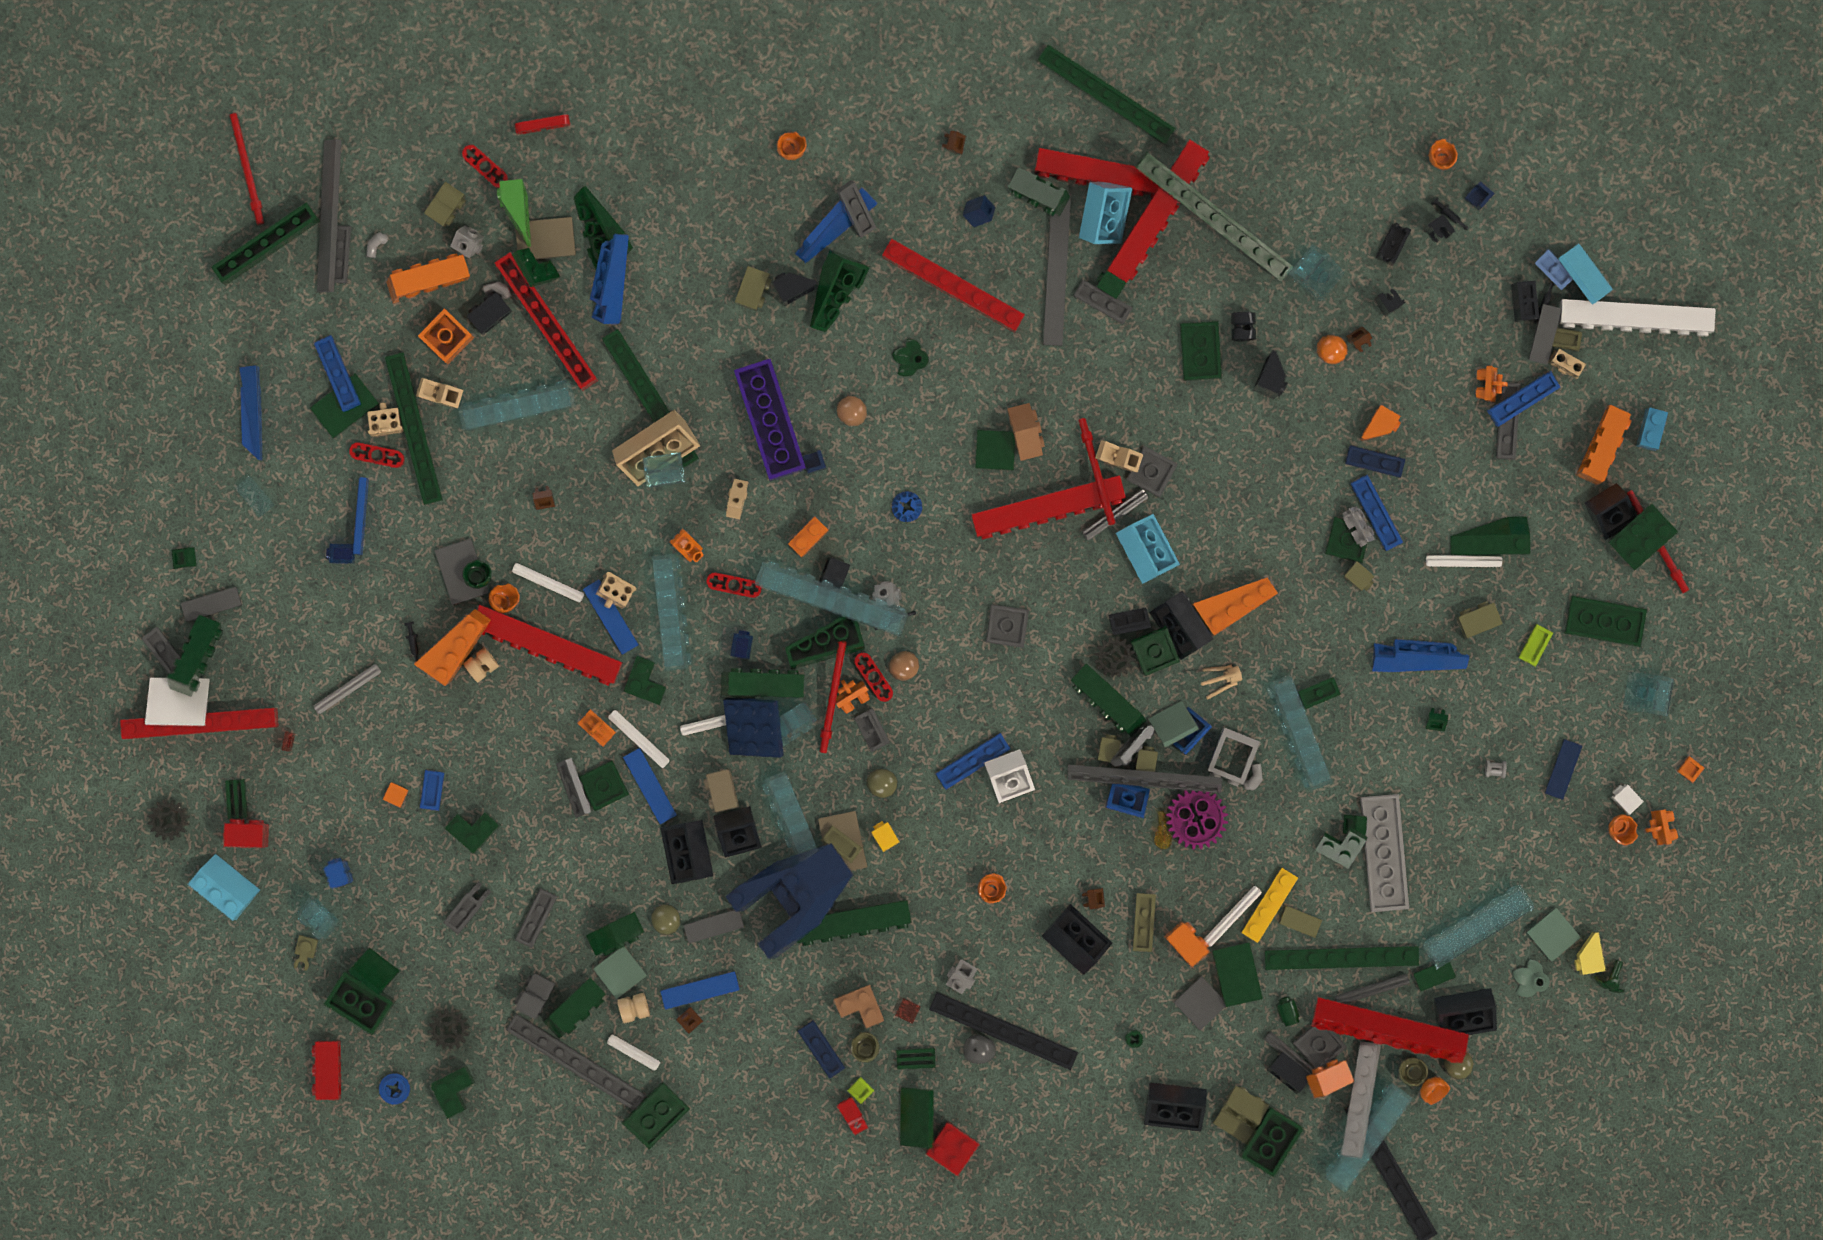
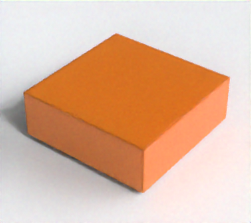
M1688 756L1677 772L1693 783L1704 770V767Z
M391 782L383 800L401 808L409 790Z

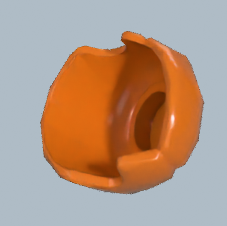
M791 132L781 135L776 146L781 157L786 160H797L804 154L807 144L804 136L801 137L797 132Z
M1440 139L1435 141L1430 147L1428 157L1434 167L1447 170L1456 163L1458 153L1454 144L1448 143L1446 139Z
M1326 335L1317 344L1318 356L1328 364H1338L1347 355L1346 342L1339 336Z
M509 583L496 585L488 595V601L492 609L499 613L512 611L519 603L520 598L517 588Z
M1621 814L1615 816L1608 827L1609 835L1616 843L1626 846L1632 844L1638 838L1636 832L1638 825L1631 816Z
M992 873L980 879L978 894L984 902L992 904L999 902L1005 897L1007 886L1001 875Z
M1432 1077L1422 1084L1420 1096L1425 1103L1428 1102L1430 1105H1433L1448 1094L1450 1086L1444 1079Z

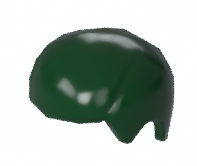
M476 559L464 567L462 578L467 586L480 589L487 586L490 582L492 570L486 561L482 562Z

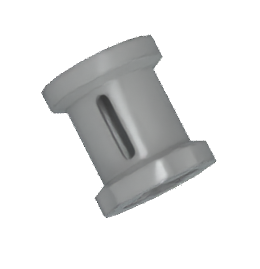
M1486 760L1485 777L1501 776V778L1505 779L1506 761L1495 763Z

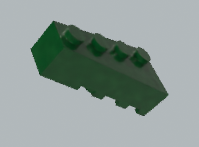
M853 609L848 614L835 619L830 624L787 646L785 649L791 670L835 658L839 641L846 642L844 655L864 650L865 646L855 610Z
M198 615L188 636L190 642L184 643L180 655L182 657L181 659H176L173 665V674L169 673L167 677L170 689L192 697L193 692L198 691L200 686L199 678L201 674L204 675L208 668L206 663L208 658H212L214 655L216 640L219 641L222 637L221 623Z
M1085 664L1071 679L1074 684L1072 688L1080 695L1084 693L1088 697L1086 701L1094 708L1097 705L1102 710L1100 713L1107 720L1111 718L1115 722L1114 726L1123 733L1125 731L1131 737L1147 721L1141 712L1088 664Z
M731 668V672L721 673V696L804 698V674H799L797 670H787V674H780V670H768V673H761V669H750V673L742 672L741 668Z

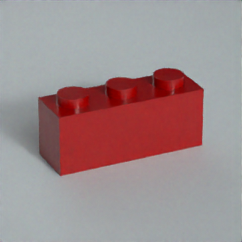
M341 1040L316 1041L315 1045H312V1057H315V1064L312 1065V1076H315V1084L312 1085V1095H315V1100L341 1099Z

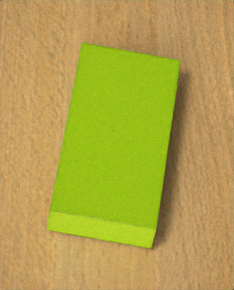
M1536 624L1518 658L1536 667L1553 632Z

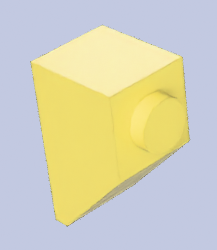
M1593 932L1577 953V960H1574L1576 971H1579L1582 975L1606 971L1599 933Z

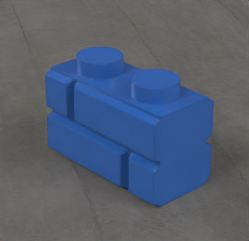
M336 858L327 862L328 866H325L324 871L326 877H329L327 880L330 888H337L352 883L353 877L351 872H349L350 868L347 861Z

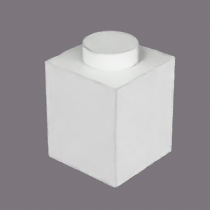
M1619 785L1612 792L1614 795L1611 799L1626 815H1630L1644 802L1629 785Z

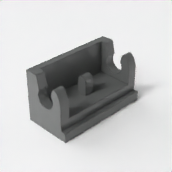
M873 708L854 718L871 752L890 743Z

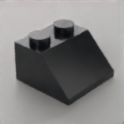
M783 272L777 275L775 281H773L774 288L784 306L818 289L816 280L792 273L785 274Z
M1617 483L1585 502L1588 514L1605 540L1620 532L1636 518L1628 494Z
M750 806L713 816L716 832L725 858L762 848Z

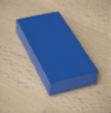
M425 770L420 808L440 810L444 772Z

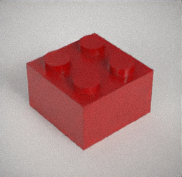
M243 819L230 820V823H224L223 847H268L269 824H264V820H249V823H245Z
M947 1121L933 1141V1148H929L926 1151V1155L958 1176L980 1143Z

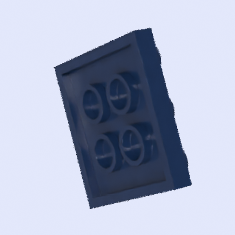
M725 698L723 700L730 755L781 758L784 755L778 700Z

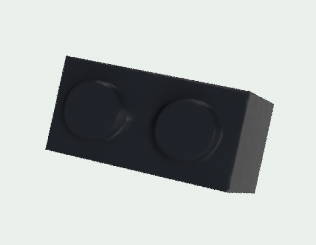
M491 292L483 299L484 302L480 306L475 305L468 311L470 314L467 317L482 335H485L513 312L497 292L494 294Z

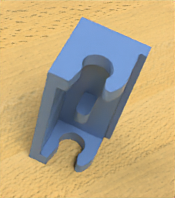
M1550 249L1535 262L1561 290L1573 280L1558 257Z

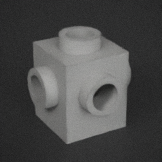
M464 225L456 231L450 247L457 250L461 255L470 258L475 254H479L482 250L484 236L479 234L477 230Z
M884 581L880 585H874L873 602L881 613L900 610L901 590L894 583Z
M961 959L957 966H952L946 975L949 977L946 985L963 994L966 988L970 990L974 984L975 979H973L977 968Z

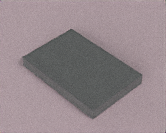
M472 539L435 550L452 605L489 594L487 586L474 589L467 586L462 578L464 567L468 563L476 559L478 560Z

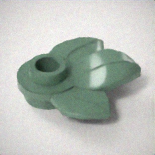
M1529 960L1527 968H1518L1513 971L1515 980L1521 984L1516 991V994L1519 996L1532 997L1536 992L1546 991L1550 986L1549 977L1543 973L1542 965L1535 960ZM1538 979L1543 980L1544 983L1542 986L1537 985Z

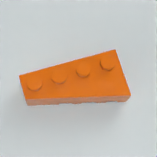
M455 253L448 255L445 260L440 261L437 258L428 261L429 264L421 266L419 263L410 266L409 270L397 269L392 271L386 283L393 304L399 302V298L403 296L409 299L420 294L422 290L424 293H428L438 289L439 285H442L444 288L468 280L470 274L464 255L458 256Z
M1612 405L1607 406L1576 476L1596 485L1605 481L1608 469L1616 457L1615 452L1623 442L1624 437L1622 435L1631 424L1630 413Z
M1264 578L1191 605L1199 613L1201 620L1210 630L1213 637L1278 594L1269 579Z
M475 609L414 665L446 686L453 680L491 620Z

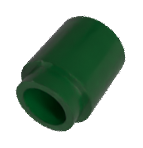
M1289 996L1279 999L1276 1007L1281 1022L1285 1026H1291L1300 1022V1015L1295 1000L1290 999Z

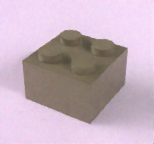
M727 769L707 774L704 784L706 791L710 790L711 798H708L710 808L714 809L715 812L739 807L731 770Z

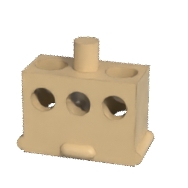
M1561 349L1554 350L1548 361L1549 364L1558 368L1559 372L1567 373L1575 379H1578L1586 365ZM1557 356L1561 357V362L1557 360ZM1574 365L1578 367V372L1573 369Z
M380 403V410L367 412L370 429L368 433L370 436L375 437L404 432L398 408L387 409L386 403Z
M734 479L732 488H730L728 493L729 500L726 517L740 520L747 497L748 481Z
M610 572L605 573L596 595L607 600L604 605L606 608L610 609L612 604L623 609L626 607L632 593L636 591V587Z

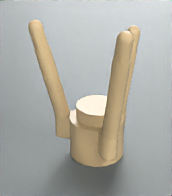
M1232 665L1203 668L1204 672H1225H1223V676L1201 682V685L1204 686L1222 680L1228 683L1206 696V699H1210L1228 688L1238 685L1237 682L1242 681V675L1238 666L1232 667Z

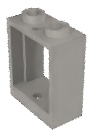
M1223 728L1206 770L1210 772L1209 776L1224 777L1228 779L1227 783L1237 787L1239 784L1244 785L1260 741ZM1226 737L1252 747L1240 778L1214 768Z

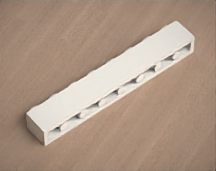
M1562 299L1559 302V308L1562 310L1558 324H1563V328H1575V325H1582V329H1594V326L1601 327V330L1611 331L1615 327L1621 328L1620 331L1632 332V329H1640L1641 333H1651V330H1659V334H1670V331H1678V335H1689V332H1697V336H1708L1709 333L1714 332L1715 308L1600 301L1592 305L1590 301Z

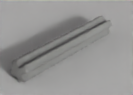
M374 664L316 703L314 709L318 714H321L380 674V668Z

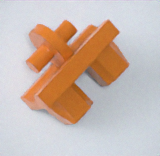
M1486 366L1484 369L1477 370V380L1485 381V387H1477L1476 389L1477 398L1488 402H1496V394H1502V387H1508V382H1502L1503 375L1497 374V368Z
M684 529L675 535V539L670 541L689 562L692 560L698 562L704 555L701 552L703 548Z
M844 679L840 681L843 686L838 689L839 695L836 698V704L846 714L854 709L851 703L853 699L858 698L861 704L870 700L867 692L868 689L863 681L857 684L853 680L847 684Z
M591 709L577 723L603 747L616 733Z
M1665 809L1651 811L1652 820H1649L1650 828H1646V832H1652V837L1656 839L1657 845L1672 844L1673 840L1678 839L1677 830L1669 829L1668 822L1675 819L1673 811H1666Z

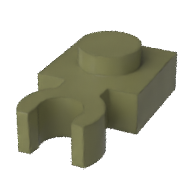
M299 935L294 954L300 956L294 962V968H298L299 962H304V970L307 971L309 969L308 957L314 958L318 939Z

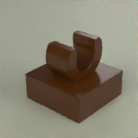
M950 131V134H944V137L948 138V144H942V147L955 154L962 155L966 136L957 131Z
M1363 326L1346 336L1348 341L1360 352H1363L1361 348L1363 344L1366 343L1369 347L1371 346L1370 340L1372 336Z
M546 486V491L539 492V489L536 488L535 493H532L536 510L555 507L552 490L548 486Z
M1103 888L1087 890V892L1082 894V896L1088 897L1089 903H1085L1083 906L1089 907V910L1105 907Z
M692 1007L688 1008L676 1019L688 1034L703 1022Z

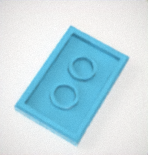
M1580 244L1558 258L1592 305L1613 290Z

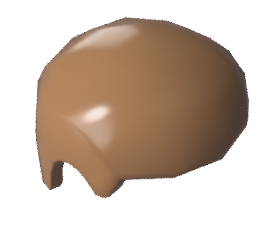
M847 396L840 400L837 405V415L847 426H858L867 417V408L861 399L856 396Z
M901 651L890 659L888 665L889 672L894 679L901 681L909 680L918 672V658L914 653Z

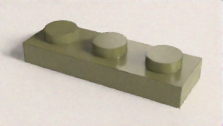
M1136 893L1132 951L1152 952L1156 894Z

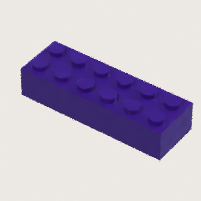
M771 359L734 370L769 480L773 481L806 470Z

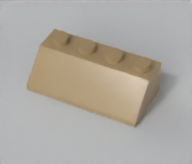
M673 410L612 451L616 465L639 486L698 448L700 444L686 421Z

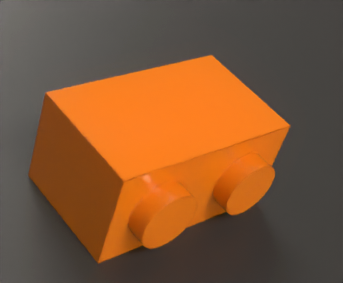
M814 517L788 545L803 558L829 530Z
M1337 1059L1327 1062V1066L1324 1068L1320 1066L1311 1070L1312 1074L1306 1076L1314 1098L1326 1096L1354 1082L1346 1060L1338 1062Z

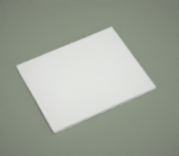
M150 678L145 725L205 726L210 679L199 678V689L197 692H193L192 697L170 689L167 678Z

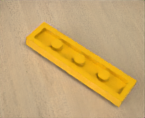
M1281 868L1241 933L1258 943L1298 877Z

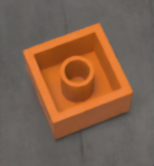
M445 308L418 335L447 365L475 338Z
M1181 921L1164 937L1183 959L1193 967L1209 953L1207 949L1209 945L1202 937L1197 938L1194 935L1196 930L1188 922L1183 923Z

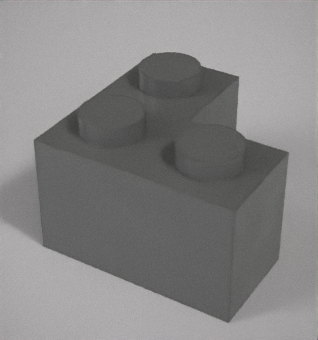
M534 973L533 976L529 975L525 982L526 990L523 993H519L514 1002L517 1005L515 1009L536 1020L539 1018L556 982L538 973Z

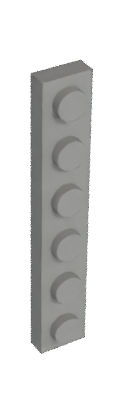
M1360 1042L1341 1153L1345 1157L1362 1158L1381 1048L1380 1044Z

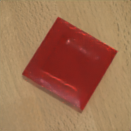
M285 731L281 750L292 751L295 733Z
M903 998L895 1016L913 1024L921 1006Z

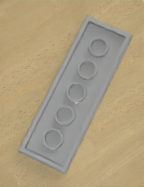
M1399 794L1360 797L1362 816L1367 817L1365 836L1368 838L1364 846L1370 911L1381 912L1409 909Z

